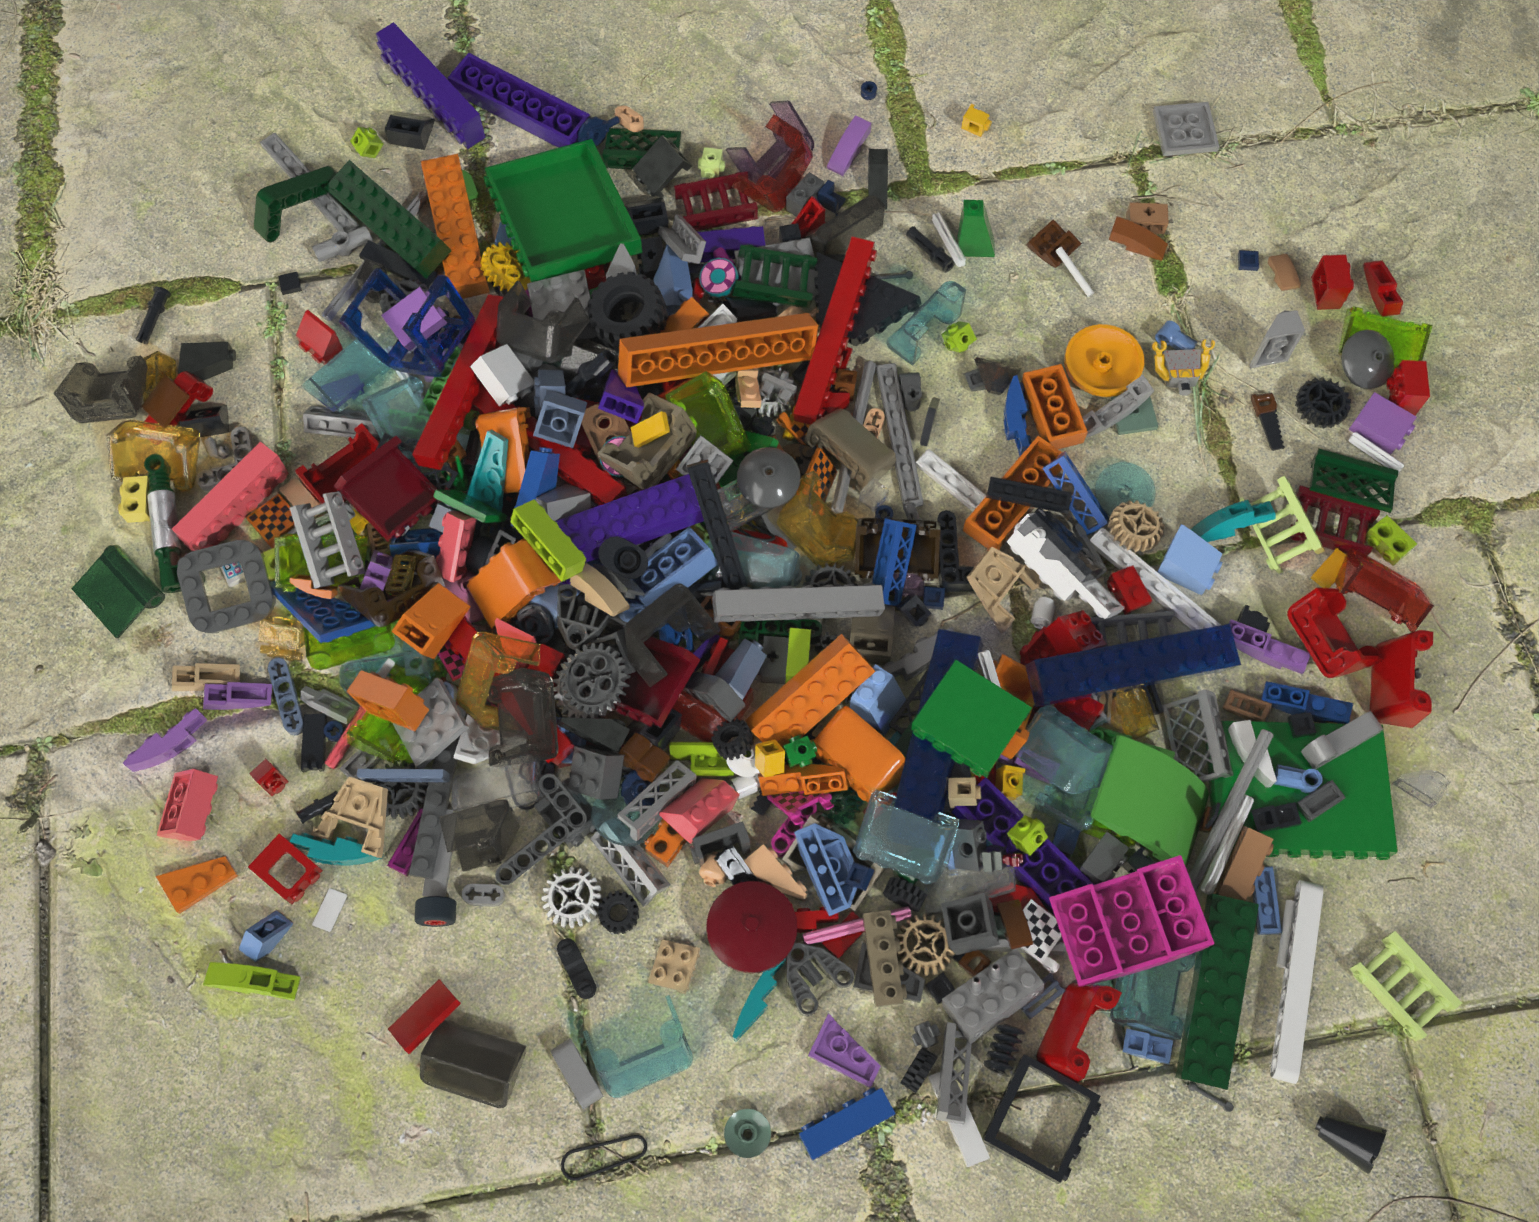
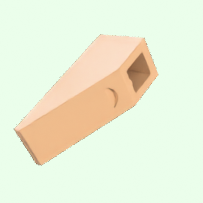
M763 844L744 860L758 882L769 884L782 893L802 901L806 900V887L799 880L796 882L791 877L792 871L786 864L781 865L778 862V856L771 847L767 849Z

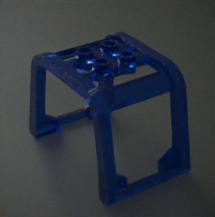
M375 268L339 319V323L388 367L405 373L439 377L445 369V364L466 332L475 324V317L450 279L445 275H438L428 289L430 294L419 311L412 313L402 328L417 346L414 349L412 360L410 362L402 361L409 350L401 344L399 339L390 352L387 353L361 328L362 312L358 307L370 289L374 291L385 289L397 302L406 297L380 268ZM446 295L462 319L444 317L447 321V324L442 327L447 328L445 332L439 334L442 329L440 328L425 339L420 332L421 321L436 299ZM455 330H460L456 338L453 340L451 336L453 335ZM445 349H448V350L446 351V353L444 354V356H443V354H442L443 351H444Z

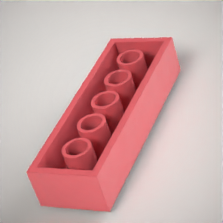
M259 442L172 528L173 532L191 551L218 545L228 537L235 527L243 522L250 512L257 508L264 498L272 493V490L279 483L286 479L289 474L276 453L262 442Z

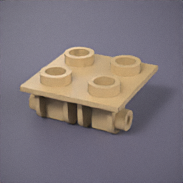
M662 939L648 983L686 994L687 990L689 991L690 989L688 986L691 977L694 976L692 973L696 970L695 965L697 959L700 958L699 952L701 948Z

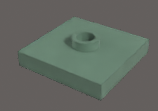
M1111 397L1109 401L1111 402L1116 397ZM1151 397L1124 419L1116 423L1118 435L1158 429L1159 426Z

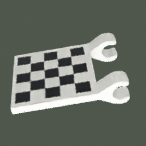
M1031 899L1023 911L1031 932L1033 945L1021 947V949L1042 964L1050 973L1054 974L1058 971L1060 965L1048 957V954L1062 935L1056 918Z

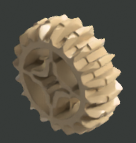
M1129 500L1126 503L1122 502L1114 508L1109 517L1108 528L1111 529L1110 535L1114 536V541H1119L1120 546H1126L1127 551L1132 548L1135 553L1139 550L1144 553L1147 549L1151 550L1159 544L1160 539L1164 535L1165 525L1162 524L1163 518L1158 517L1159 511H1153V506L1147 507L1146 502L1140 504L1138 500L1134 503Z
M926 913L923 914L922 920H919L918 915H914L915 923L907 919L906 924L908 928L901 925L900 930L904 934L897 933L896 938L901 940L899 943L902 949H900V952H897V956L904 955L901 959L902 964L909 961L907 969L911 970L915 966V974L918 975L920 969H924V975L928 976L929 969H932L934 975L937 974L936 966L942 971L945 970L946 967L943 961L950 964L952 960L947 955L954 956L955 953L948 946L945 927H942L944 920L940 919L936 923L935 915L931 916V920H927ZM931 928L937 932L927 935L918 929ZM913 933L917 945L909 952L907 939ZM942 937L944 951L939 957L934 944ZM920 940H923L925 943L931 941L929 945L931 949H928L926 946L920 948L922 944ZM924 954L933 961L923 962L914 957Z

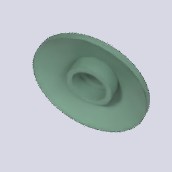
M754 1109L739 1110L731 1115L725 1125V1142L728 1148L739 1157H756L764 1152L769 1145L771 1139L770 1124L762 1113ZM747 1129L752 1131V1137L749 1139L743 1136V1132Z

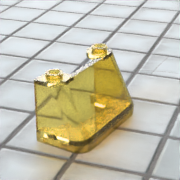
M127 420L121 422L106 435L111 479L123 482V477L148 476V472L144 467V461L149 455L159 454L171 467L169 477L170 480H173V486L179 491H190L194 487L200 445V433L198 430L170 425L164 428L157 423Z
M811 471L801 477L796 494L783 506L778 514L777 525L816 566L819 564L824 568L827 562L829 567H832L834 563L840 564L854 559L858 519L849 512L834 514L814 492L820 488L821 478L815 471Z

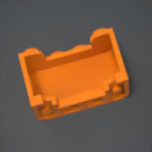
M524 538L515 544L510 542L500 548L501 552L492 556L489 559L490 562L479 569L480 573L468 580L467 589L492 630L496 629L494 622L496 618L509 625L515 623L518 616L517 613L521 608L526 606L535 596L543 594L545 587L550 585L557 586L561 582Z
M1004 654L997 661L993 660L1001 688L1033 708V705L1039 698L1037 693L1046 686L1048 678ZM1030 714L1023 721L1001 755L1012 759L1027 742L1030 732L1025 728Z

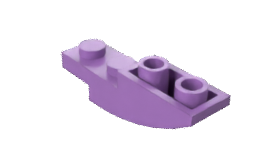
M1232 619L1230 620L1223 638L1229 644L1277 669L1284 667L1300 674L1305 672L1310 658L1309 652L1272 639V634Z
M196 708L187 712L176 726L167 730L164 737H161L158 733L149 736L141 747L127 756L123 764L135 772L170 760L197 741L192 734L207 719Z

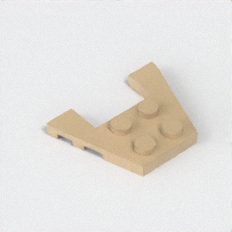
M993 547L985 552L966 577L1001 634L1008 629L1015 618L1000 602L1016 580L1020 578L1032 590L1037 589L1042 582L1036 571L1031 570L1025 564L1022 565L1014 561L1013 557Z
M348 777L333 799L335 801L328 812H324L321 817L323 820L318 827L313 828L311 835L331 841L337 822L340 819L369 829L361 852L382 858L388 789Z

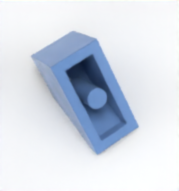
M276 910L246 929L239 950L254 962H257L275 948L292 927L293 923Z

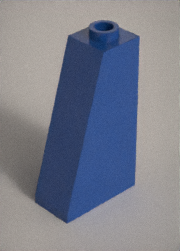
M540 447L539 451L530 452L515 508L533 499L536 500L537 497L556 488L560 454L552 453V448Z

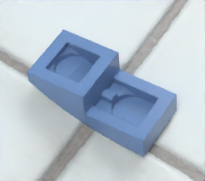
M1126 1029L1123 1046L1124 1053L1170 1065L1173 1040L1151 1036L1150 1033Z

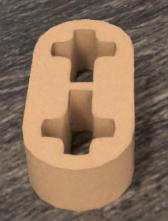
M624 105L615 108V116L619 118V124L632 132L643 130L644 119L640 114Z

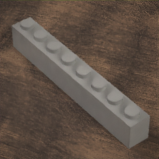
M873 583L864 584L863 586L846 584L842 587H834V585L813 587L812 585H806L801 588L783 586L780 589H772V587L768 586L760 589L743 587L739 590L720 588L714 592L712 597L714 622L881 616L885 610L882 585H875Z

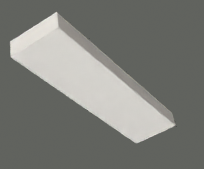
M930 449L915 462L920 470L972 512L987 496Z

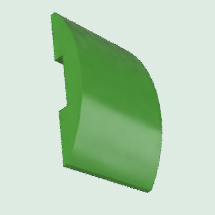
M1117 735L1090 817L1117 834L1129 836L1151 850L1153 852L1152 856L1160 861L1181 855L1187 869L1208 801L1209 791L1193 772L1176 760L1143 743Z

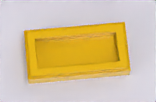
M661 411L631 427L634 447L640 448L670 432L666 412Z
M1336 548L1311 576V579L1322 588H1330L1353 560Z

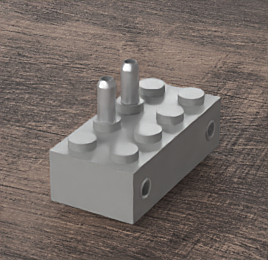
M1016 948L942 998V1005L969 1044H972L1043 994L1044 983Z

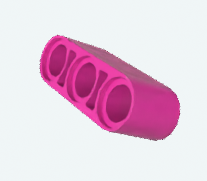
M816 803L809 806L813 811L811 814L805 815L802 813L800 815L804 821L798 824L800 829L803 828L810 815L816 813ZM789 816L771 840V848L781 858L784 857L796 838L794 832L788 829L789 825L794 824ZM783 841L787 844V847L779 850L775 847V844Z

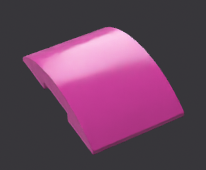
M1181 855L1139 868L1136 872L1096 885L1089 884L1049 897L1079 987L1147 970L1214 945Z

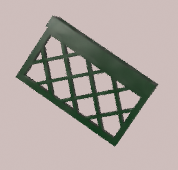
M609 128L605 149H603L604 164L606 168L632 169L661 136L667 139L677 138L673 141V144L680 151L681 131L642 130L632 132L628 129ZM620 135L621 137L614 140L611 136ZM632 136H638V137H639V138L636 139L635 141H633V140L631 139ZM657 137L658 139L652 142L648 138ZM627 141L629 144L625 147L620 145L622 142ZM642 142L648 144L643 148L639 146V144Z
M1318 448L1310 467L1312 468L1310 491L1391 513L1398 470ZM1332 476L1337 482L1332 484L1328 477ZM1321 480L1326 486L1316 485V482ZM1353 482L1357 488L1352 489L1347 483ZM1342 486L1346 492L1339 491L1337 487ZM1373 488L1377 494L1373 495L1368 489ZM1362 492L1367 498H1362L1357 493ZM1382 497L1387 504L1380 503L1377 499Z

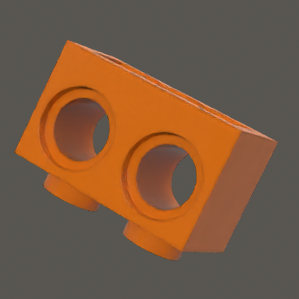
M662 818L658 824V831L655 835L651 834L647 838L645 850L647 854L668 868L687 840L679 833L670 834L668 830L672 826ZM660 843L667 845L666 850L663 852L655 850V847Z

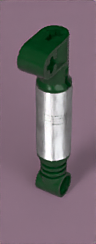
M152 454L144 461V467L148 472L150 487L147 499L154 555L158 558L161 591L164 593L182 592L177 576L179 555L182 553L180 539L172 530L178 523L175 493L170 486L169 475L171 474V467L161 455ZM201 573L203 582H205V574Z

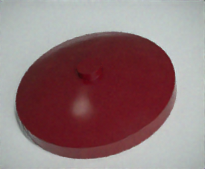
M741 882L724 890L713 902L707 917V937L712 951L727 967L742 973H762L778 966L791 952L797 936V918L792 904L777 888L762 882Z

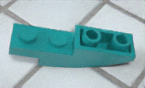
M1245 500L1212 513L1190 530L1206 542L1235 536V529L1245 528L1250 525L1275 520L1276 514L1270 501L1251 505L1249 500Z
M301 833V835L292 834L290 843L295 847L309 851L307 857L310 860L322 864L350 866L382 859L361 852L363 845L359 844L357 839L348 836L345 839L337 837L335 845L334 842L327 839H322L321 842L314 840V836L307 833Z

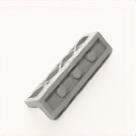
M675 214L672 228L659 226L657 234L682 261L700 264L706 241L681 215Z
M310 406L303 413L304 432L354 438L356 435L354 428L362 423L377 441H381L384 435V424L382 422L384 414Z
M677 760L619 812L617 818L630 828V837L637 842L662 818L659 813L696 784L697 775ZM676 769L685 774L682 778L672 779V773ZM660 784H669L667 792H657V787ZM655 798V803L652 806H642L643 799ZM640 811V817L634 822L626 816L629 812Z
M618 818L604 822L590 838L643 907L648 905L657 894L667 890L670 886V883L640 845L630 837L629 831ZM603 833L608 838V845H604L599 838ZM614 851H618L621 854V862L615 859ZM628 868H632L635 872V879L629 877ZM641 885H645L650 891L647 897L641 892Z
M947 1022L944 1031L936 1120L965 1124L972 1044H969L967 1041L966 1047L959 1051L955 1046V1038H966L960 1031H956V1023ZM957 1058L964 1064V1069L958 1073L953 1068V1061ZM955 1080L963 1087L962 1091L956 1096L951 1091V1083ZM953 1102L961 1109L960 1116L948 1115L949 1105Z

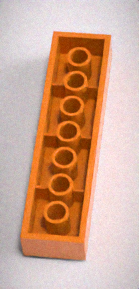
M458 154L421 161L437 237L452 250L442 261L452 301L490 293L487 277L483 276L484 271L480 269L482 266L480 264L482 255Z

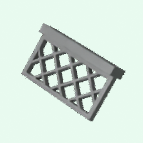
M1204 689L1198 691L1196 695L1162 705L1171 749L1175 752L1174 760L1180 764L1183 763V766L1186 768L1189 767L1194 770V774L1202 782L1233 776L1215 693ZM1199 700L1200 708L1194 714L1188 709L1192 702ZM1175 707L1182 709L1177 720L1171 717L1170 709ZM1186 713L1194 716L1189 727L1181 724ZM1198 720L1204 723V729L1200 735L1193 731ZM1178 726L1186 729L1181 741L1175 736ZM1191 733L1199 737L1193 748L1185 744ZM1203 740L1209 746L1205 756L1197 751ZM1183 746L1191 750L1185 761L1180 759L1179 755ZM1195 753L1203 758L1197 769L1189 764ZM1207 761L1213 764L1214 773L1208 775L1201 772Z

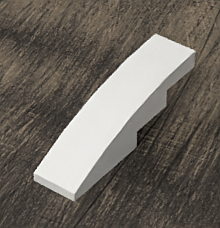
M940 1072L928 1076L937 1100ZM956 1080L951 1083V1091L955 1096L961 1092ZM955 1102L949 1105L948 1115L960 1116L961 1109ZM966 1106L965 1124L948 1122L966 1166L970 1167L990 1159L972 1114L968 1106Z

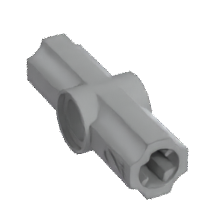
M366 225L347 233L338 231L332 235L331 239L316 244L312 248L318 261L321 262L336 255L348 256L354 248L366 244L368 240H373Z

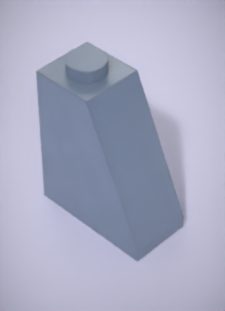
M744 639L714 676L726 681L743 700L767 655L761 651L763 647L757 641L753 640L750 642Z

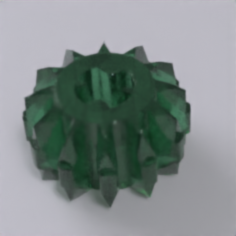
M850 788L844 791L828 792L832 797L830 802L834 807L825 810L829 811L827 818L834 819L836 824L841 822L849 824L850 820L857 819L855 813L861 812L857 808L861 801L855 800L858 795L856 792H851Z

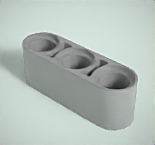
M571 1038L550 1050L582 1109L587 1108L604 1097Z

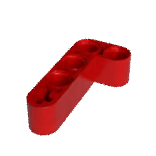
M188 371L181 372L174 382L188 393L189 399L166 428L162 427L149 415L141 425L140 433L155 445L162 444L195 399L205 402L211 398L214 392L211 386Z

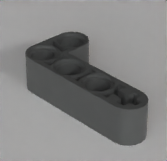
M693 671L682 690V693L689 699L712 705L729 722L746 706L729 684L717 676Z

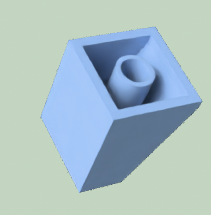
M1181 524L1157 572L1165 579L1202 595L1206 589H1211L1215 581L1212 576L1214 572L1218 573L1223 562L1219 561L1222 553Z
M875 664L873 666L875 672L852 695L850 708L884 737L890 729L889 723L904 704L906 698L894 676Z

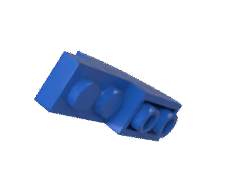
M1016 375L1013 376L1008 389L1003 421L1006 439H1015L1019 456H1021L1032 441L1030 435L1026 433L1025 416L1027 411H1029V403L1023 396V383L1019 382Z
M1268 681L1265 683L1262 700L1271 703L1275 709L1291 715L1311 712L1313 721L1319 723L1329 721L1338 724H1348L1350 722L1353 703L1309 694L1310 690Z

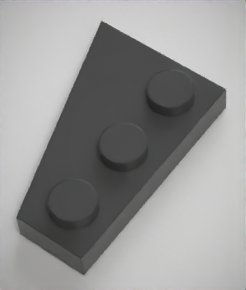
M862 942L853 988L873 992L867 946ZM903 966L904 975H900L901 985L905 984L907 998H904V1000L920 1003L925 979Z

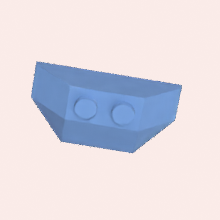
M816 823L795 831L794 834L800 854L817 895L828 915L831 916L850 908L857 888L845 883L854 860L844 837Z

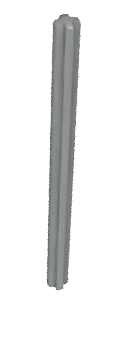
M420 191L406 209L415 216L428 200V195ZM382 239L378 242V245L387 249L390 248ZM365 260L321 313L325 320L331 321L375 265Z
M871 360L864 364L852 416L861 425H863L876 363H873ZM841 463L831 507L835 514L843 512L852 473L843 463Z
M1261 730L1189 874L1195 893L1274 736L1270 731Z

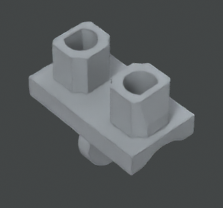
M783 371L781 375L775 373L774 376L764 372L760 395L770 398L772 392L778 394L777 402L786 406L790 400H795L797 386L793 385V380L788 379L789 372Z

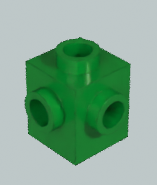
M797 735L789 739V744L782 747L785 750V758L789 768L800 765V768L813 763L812 759L816 757L817 747L813 739L809 740L808 736L802 738L801 735ZM798 749L803 750V754L799 753Z

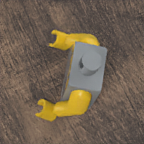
M1206 339L1201 342V347L1204 349L1203 352H1201V349L1165 350L1167 347L1165 341H1161V348L1158 349L1157 342H1153L1152 349L1156 352V355H1154L1156 373L1166 381L1168 387H1178L1180 395H1189L1191 387L1196 386L1198 380L1203 378L1208 369L1211 356L1209 350L1214 348V340H1211L1209 348L1205 346Z

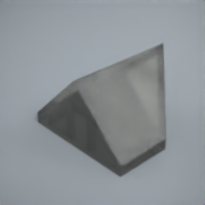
M979 357L974 359L987 392L1001 395L1011 383L1013 376H1016L1022 369Z

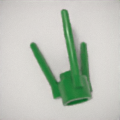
M456 455L455 459L459 474L451 487L454 486L455 490L467 491L470 487L469 476L466 475L460 458ZM441 471L447 482H449L450 476L448 473Z

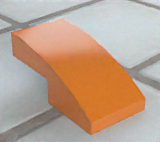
M296 574L290 578L291 584L314 596L332 599L338 594L337 586L314 589L310 575Z

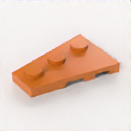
M224 856L158 875L156 878L174 909L180 914L236 878L238 874L229 859Z

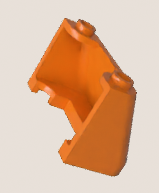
M519 407L480 414L475 422L480 434L481 447L489 430H494L508 439L504 494L517 493L521 488L530 456L526 432L529 424H525L526 419L531 418L530 407Z

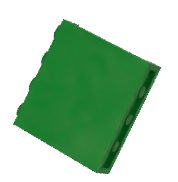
M955 660L912 722L911 730L919 739L930 741L936 750L940 752L945 751L952 755L951 758L958 764L964 763L969 766L970 771L979 777L983 775L987 778L1023 721L1030 714L1032 707L958 660Z

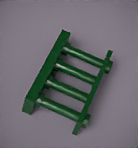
M749 244L740 246L738 257L744 258L742 279L740 281L736 280L733 296L810 308L813 293L807 292L809 269L814 270L817 258L807 254L797 255L757 248ZM752 259L763 261L760 284L749 281ZM771 263L782 264L780 287L768 285ZM790 266L801 268L798 291L787 288Z

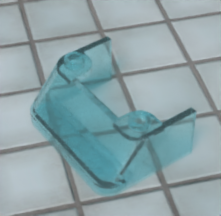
M670 995L665 998L674 1019L665 1022L660 1028V1037L663 1044L619 1062L616 1053L611 1049L604 1048L597 1051L591 1034L587 1030L583 1031L604 1088L612 1098H622L685 1071L692 1065L693 1054Z

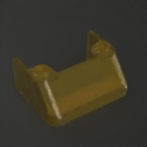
M487 632L475 634L472 638L456 694L457 705L484 728L517 734L518 728L513 723L516 719L512 714L508 716L501 708L485 705L495 672L508 674L514 670L517 661L539 666L540 644Z

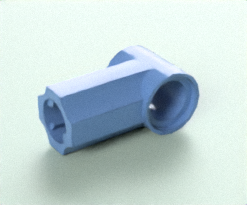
M1170 320L1166 321L1155 335V339L1159 344L1161 341H1165L1167 347L1171 346L1176 350L1194 349L1197 341L1181 332L1177 323Z
M1277 765L1275 777L1277 781L1274 783L1275 785L1300 789L1304 793H1312L1322 783V775L1318 770H1303ZM1305 777L1311 778L1314 781V785H1309Z

